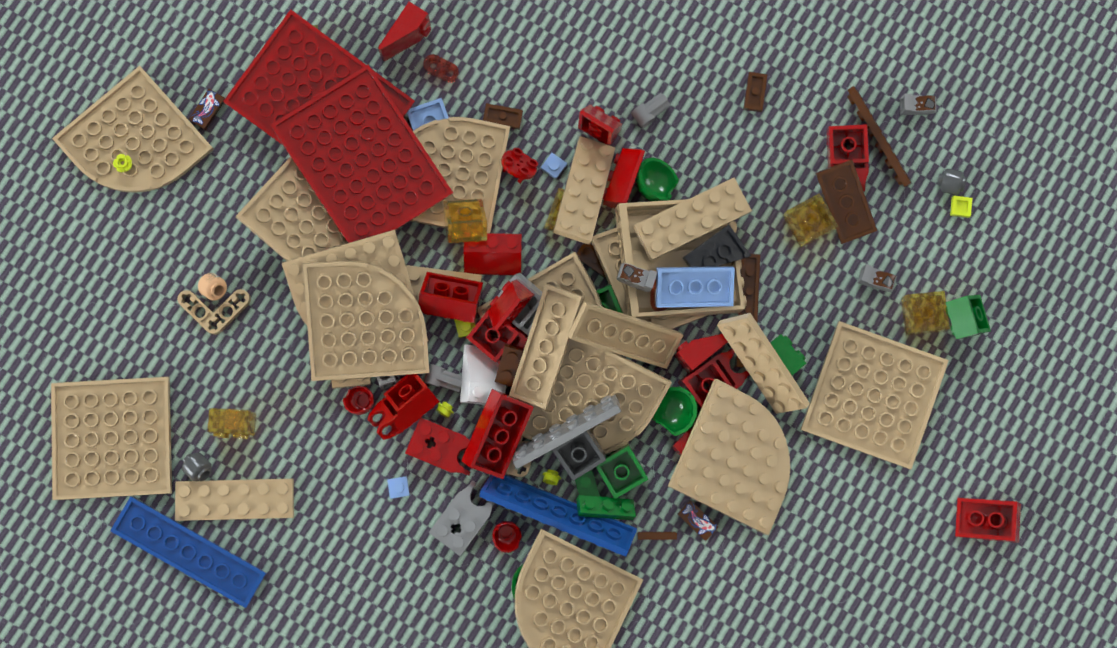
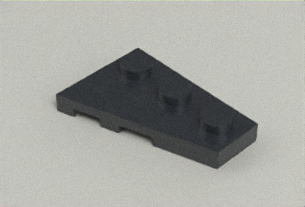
M727 225L684 256L683 260L688 267H718L748 258L751 254L731 226Z

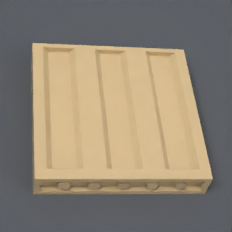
M686 200L619 203L615 208L621 264H631L647 271H656L657 267H688L683 260L684 256L727 225H730L733 231L736 232L737 224L735 221H732L650 261L633 226ZM738 260L718 266H733L735 268L733 306L657 308L655 279L653 288L649 293L624 284L627 315L641 320L740 313L747 304L746 296L743 295L742 289L744 288V279L740 274L742 262Z

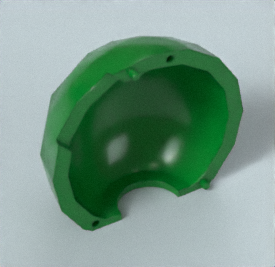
M651 157L641 163L635 182L639 193L644 199L650 202L669 201L672 197L670 193L677 186L679 179L675 171L666 162Z
M680 386L670 387L652 420L662 425L674 436L687 433L694 426L698 417V404L695 397L688 390Z

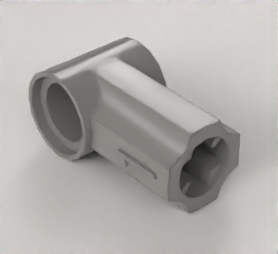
M659 93L647 103L637 106L631 112V115L642 128H645L655 120L656 116L669 108L670 103L665 95Z
M429 364V373H426L424 383L460 393L462 376L446 371L445 368Z

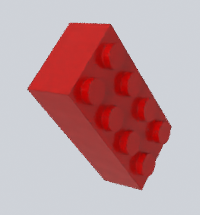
M492 389L461 461L470 468L504 479L534 406Z

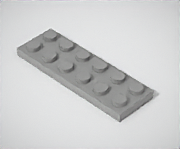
M616 395L604 397L600 400L601 403L586 407L583 413L568 417L565 423L553 425L549 428L548 432L535 435L532 441L527 444L525 442L519 444L513 455L515 467L517 469L620 413V403Z

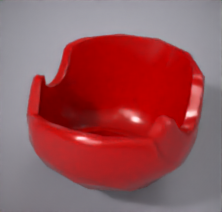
M356 386L349 389L346 397L343 398L344 407L352 414H366L372 409L374 395L367 387Z
M502 521L497 524L492 532V540L495 547L504 553H511L519 548L522 538L519 526L512 521Z

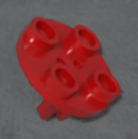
M513 148V150L505 152L501 158L502 171L504 173L507 171L510 175L519 178L517 182L520 184L526 179L533 178L537 172L538 162L524 154L519 148Z

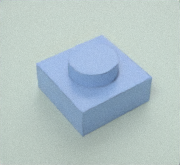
M551 153L541 166V170L557 179L567 166V163Z
M407 476L387 479L390 499L410 496Z

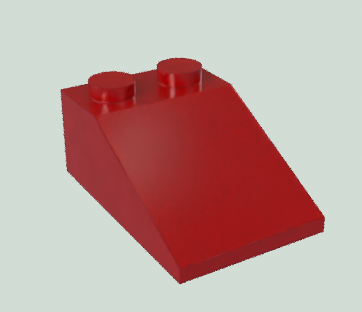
M411 2L407 3L378 46L383 61H387L420 42L424 36H428L431 31V24L426 11Z
M589 105L581 109L579 112L578 129L601 143L611 146L622 129L621 121L613 115L610 117L605 114V111L599 106Z
M517 279L512 282L508 281L501 289L503 291L501 296H496L490 303L491 308L488 313L495 331L511 325L535 295Z
M723 334L695 339L690 343L685 341L676 349L677 353L674 357L689 374L726 345L728 341Z
M957 498L955 537L1019 543L1021 504L1017 501Z

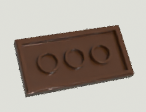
M852 159L815 173L841 244L878 231Z

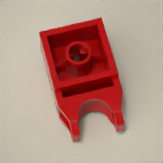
M867 124L829 126L826 130L828 168L852 159L865 192V182L869 173ZM845 142L852 146V148L849 150L844 148Z
M488 311L466 337L498 364H500L505 344L524 349L528 339V335L521 329H518L513 323L498 330V337H494L493 331L495 330L493 329Z
M733 349L713 356L678 381L682 388L688 390L695 397L698 404V413L701 411L714 379H718L737 389L743 385L746 378L750 375L747 370L742 373H735L731 370L729 362L735 353ZM704 383L709 384L706 390L703 387Z
M408 374L383 394L385 397L376 404L367 420L373 427L379 426L377 433L383 440L390 439L417 422L440 401L418 374ZM376 414L383 415L379 421H373V417ZM390 425L391 431L388 434H382V430Z
M420 418L405 454L450 473H463L468 476L471 474L458 461L460 452L467 448L470 440L465 435ZM434 438L436 446H432L430 449L428 448L427 441Z

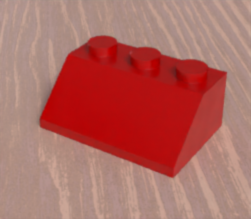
M622 148L621 154H616L614 164L617 165L615 170H611L607 181H610V184L604 190L603 205L615 209L619 203H628L639 167L643 161L644 150Z
M464 233V273L512 276L521 273L522 234Z
M427 272L419 293L418 304L422 313L426 315L474 323L478 312L483 282Z

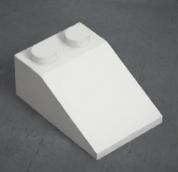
M464 345L460 402L485 405L492 389L505 393L506 385L495 382L499 364L495 363L475 345Z

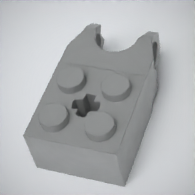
M518 273L512 277L510 282L517 279L535 295L512 323L529 336L543 292L524 275ZM501 291L497 296L500 297L503 291Z
M473 480L467 488L458 492L429 531L432 536L459 556H462L487 522L495 504L494 502H488L483 506H476L472 502L471 494L476 485V482ZM459 523L462 531L454 534L452 532V525Z

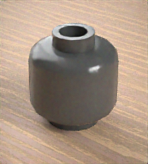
M946 169L944 174H939L937 185H941L940 189L943 193L958 195L961 191L964 192L967 177H964L962 171Z
M201 453L188 454L184 458L182 471L192 481H204L210 476L212 464Z

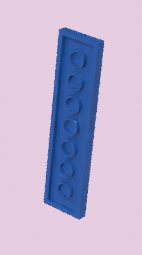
M490 475L479 497L489 502L499 504L506 509L516 511L526 517L538 520L543 524L555 527L560 531L577 536L579 539H584L625 557L637 531V528L615 519L578 516L576 503L507 475L504 476V479Z
M131 496L110 530L112 533L244 608L248 607L267 574L265 571Z

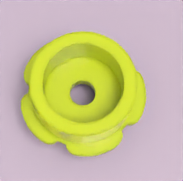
M119 154L114 159L113 166L118 172H127L132 167V159L128 155Z
M444 401L442 404L438 403L436 411L446 418L454 414L452 411L453 407Z
M550 469L542 474L544 475L543 482L549 485H558L561 477L557 471Z

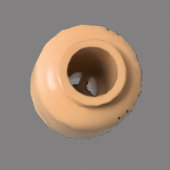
M207 273L200 278L198 290L201 295L210 300H219L225 295L227 284L220 276L214 273Z

